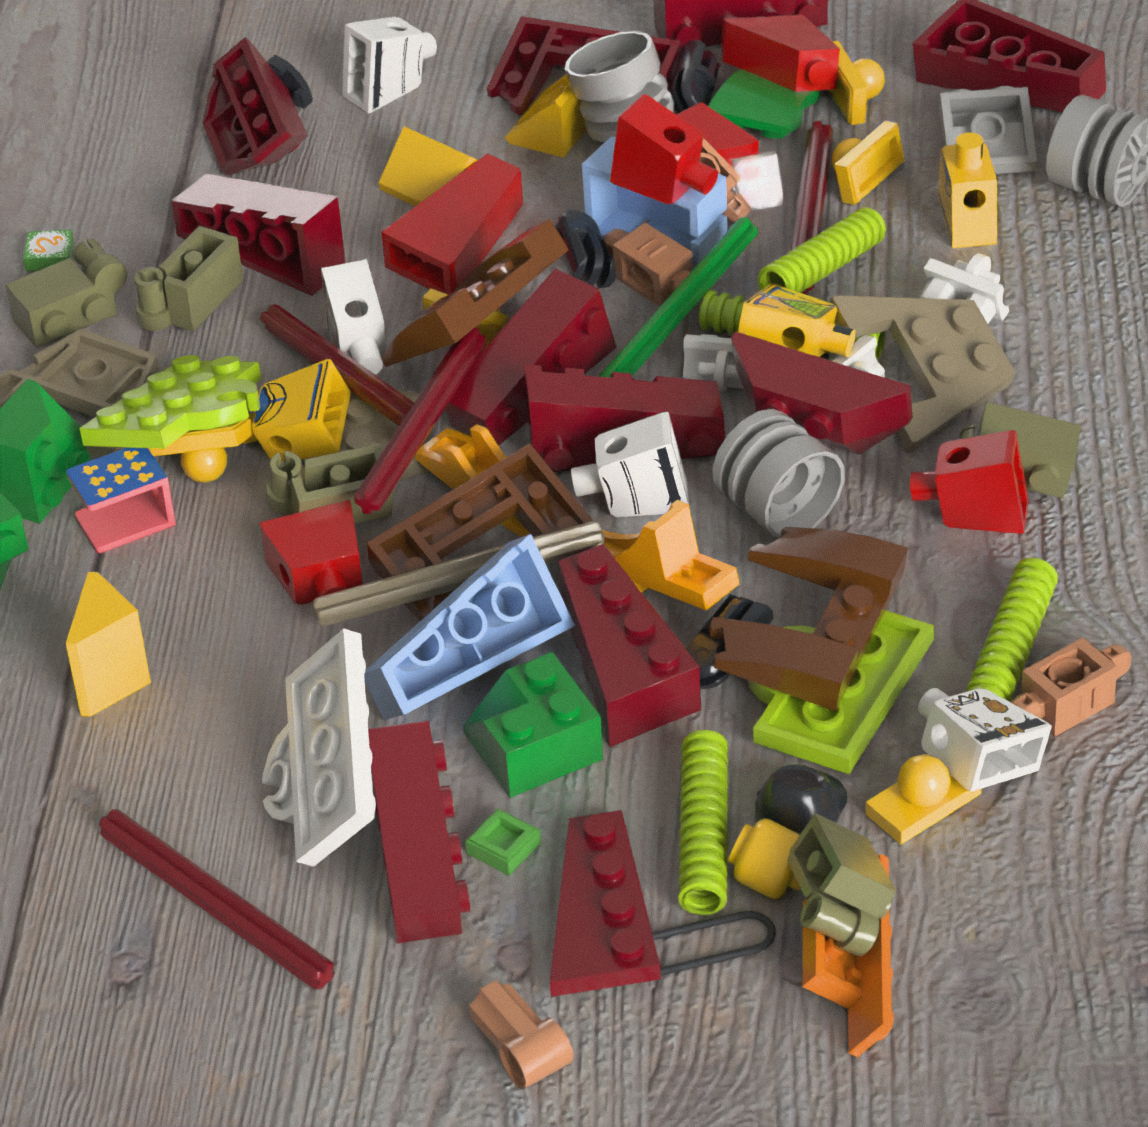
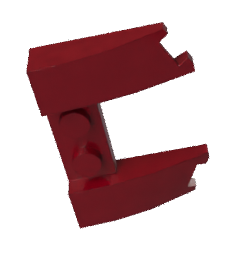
M521 16L487 86V94L491 98L499 96L509 103L512 112L522 116L542 89L555 64L565 66L566 61L571 55L586 44L604 36L619 33L620 31ZM651 37L661 63L658 73H661L668 84L667 91L670 93L673 76L681 52V41Z

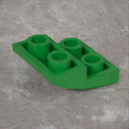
M739 69L723 83L710 102L709 107L741 129H745V127L759 129L761 136L780 139L801 127L803 110L818 102L820 90L795 92L765 78Z

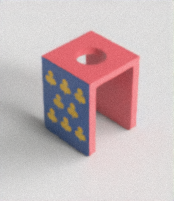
M127 447L67 469V478L85 505V508L74 513L75 519L97 553H103L176 525L168 477L148 448Z

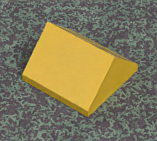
M567 74L543 90L504 137L509 144L563 158L568 154L584 134L586 127L585 119L579 110L581 100L574 95Z
M403 126L378 182L379 190L413 206H417L478 159Z
M88 572L66 640V647L80 715L91 717L150 684L151 680L138 610L98 572Z

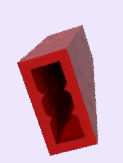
M488 153L381 232L385 268L429 290L433 289L448 295L453 293L459 284L483 262L522 207L521 169Z

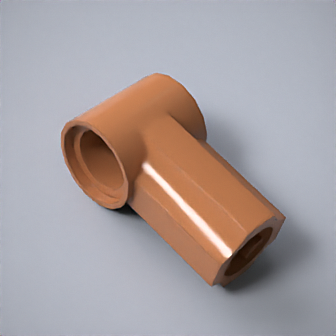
M494 981L479 990L475 1000L469 1005L470 1018L498 1049L505 1071L518 1088L525 1089L573 1062L572 1047L560 1025L549 1017L542 1021L509 983L499 984L497 981Z

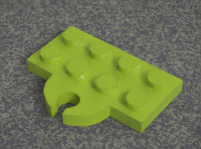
M185 355L172 360L170 367L163 372L150 375L145 384L138 389L125 392L120 401L113 406L97 411L95 418L80 427L83 446L164 449L188 431L209 430L243 421L249 418L248 411H259L261 408L257 385L255 384L262 379L259 363L256 361H239L237 356H224L213 361L200 360L197 355Z
M886 610L836 711L748 680L750 690L760 701L768 704L753 728L754 743L850 774L934 640V625ZM803 625L783 627L813 634L816 629L815 627Z

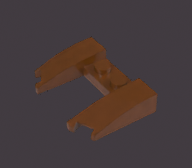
M551 219L526 230L478 265L459 284L453 293L440 298L420 312L393 339L381 355L385 367L458 342L566 253L569 249Z
M529 443L367 542L368 560L380 577L385 579L442 563L441 559L513 515L533 537L593 520ZM455 590L405 604V606L421 621Z
M785 527L781 530L780 538L765 546L757 543L749 550L748 561L826 587L835 592L813 634L770 624L713 617L709 628L710 638L724 639L725 645L724 652L714 655V668L836 711L903 576L909 548L870 536L831 529Z

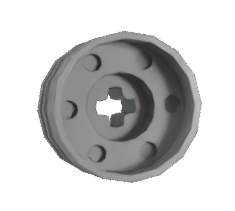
M629 31L604 36L586 44L574 52L566 61L565 71L574 95L581 100L579 110L585 119L586 130L593 140L606 142L611 136L616 137L618 117L644 93L673 112L674 101L672 95L667 91L668 84L661 73H658L661 63L653 40L647 33Z
M1086 95L1075 97L1060 116L1050 140L1046 162V172L1049 181L1079 193L1089 189L1090 195L1099 200L1106 199V201L1119 207L1129 205L1139 194L1148 177V116L1143 114L1136 115L1131 110L1125 108L1115 112L1114 106L1110 103Z
M776 409L761 410L743 419L723 441L717 451L712 468L713 483L718 491L728 500L733 501L740 510L746 511L754 522L776 538H780L781 530L785 527L815 528L832 510L840 497L845 481L844 464L839 456L821 441L809 436L806 430L801 425L796 424L787 414Z

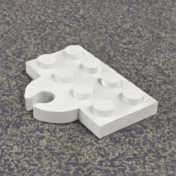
M344 628L285 678L288 724L277 735L268 753L262 777L263 784L279 788L275 795H267L263 800L266 811L271 818L294 824L296 862L310 866L318 864L374 819L376 807L375 797L372 792V752L369 748L367 723L369 707L366 703L364 681L366 663L362 654L361 634Z

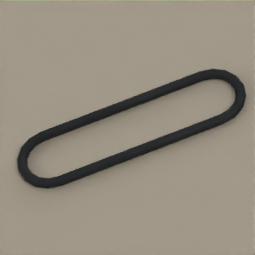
M740 911L652 932L654 940L742 919L759 920L768 930L766 939L759 944L660 967L661 976L766 950L775 939V925L769 917L760 912Z

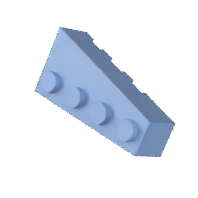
M531 534L508 542L365 670V684L383 720L404 715L575 626Z

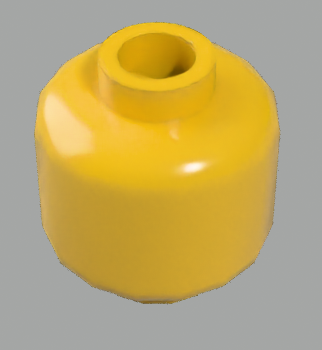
M769 819L759 820L754 827L746 823L727 861L734 865L733 876L735 880L774 900L781 898L789 887L799 891L800 885L787 859L790 849L800 834Z

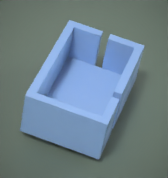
M611 136L582 164L585 213L595 220L603 239L613 229H622L630 233L650 219L651 221L648 223L650 226L692 251L693 257L691 261L693 270L727 232V216L722 215L727 209L726 176L718 174L714 187L706 195L690 188L674 204L667 205L610 182L616 138Z

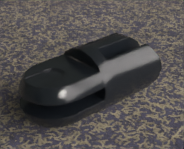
M690 40L682 47L676 65L670 94L672 95L674 109L677 114L700 102L709 106L721 64L717 63V58L711 51H704L706 45L698 40Z
M567 210L562 213L555 224V228L569 249L562 255L569 275L590 285L596 283L598 288L610 287L615 282L616 270L597 223L591 216L578 210Z
M729 594L686 648L699 665L700 689L717 687L730 675V673L714 668L713 665L714 655L724 652L725 645L724 639L710 638L709 628L712 618L718 617L770 624L773 620V611L768 605Z

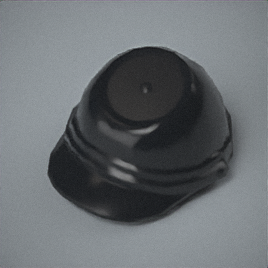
M785 765L773 772L764 783L762 789L757 792V800L755 802L756 823L761 819H769L798 834L802 833L814 813L837 823L841 812L847 804V791L838 779L827 773L805 765Z

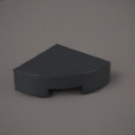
M277 55L272 56L267 63L288 89L294 105L305 109L313 102L307 82L288 61Z

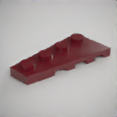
M622 810L569 818L550 975L551 997L661 980L660 962Z

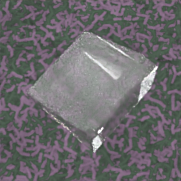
M775 151L732 159V167L742 177L733 187V193L735 195L740 193L749 203L751 211L783 205V192Z

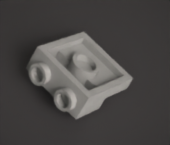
M1000 86L992 90L970 91L967 89H956L951 92L940 93L938 116L942 148L947 145H956V138L960 134L972 132L979 134L983 138V143L987 144L995 174L1036 171L1038 161L1028 87L1013 88L1011 86Z

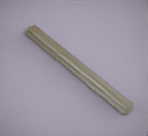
M590 521L532 537L545 564L557 562L604 544V534L597 521ZM504 546L316 597L313 600L316 619L320 626H328L456 590Z

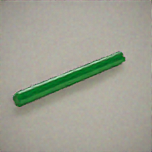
M740 217L598 377L611 378L612 372L631 373L632 378L758 235L757 226L751 223L749 218Z

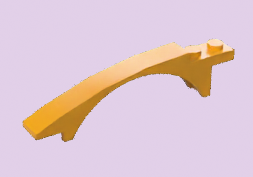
M476 424L470 429L471 436L446 428L421 446L415 458L454 490L507 456L500 449L488 429ZM680 500L672 503L668 512L655 522L649 521L645 524L640 533L620 534L602 530L605 547L641 592L650 588L707 611L740 584L736 567L699 553L689 504ZM514 515L500 523L520 537L530 534Z

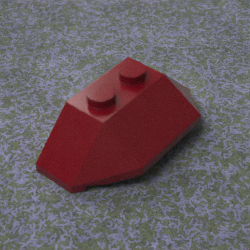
M243 38L214 63L212 76L215 79L208 93L203 126L221 171L225 175L229 176L275 164L287 153L297 149L300 143L308 137L288 89L249 39Z
M736 331L731 337L735 368L755 413L768 409L781 411L792 418L796 424L801 425L809 436L818 439L824 444L861 455L908 425L913 418L910 385Z

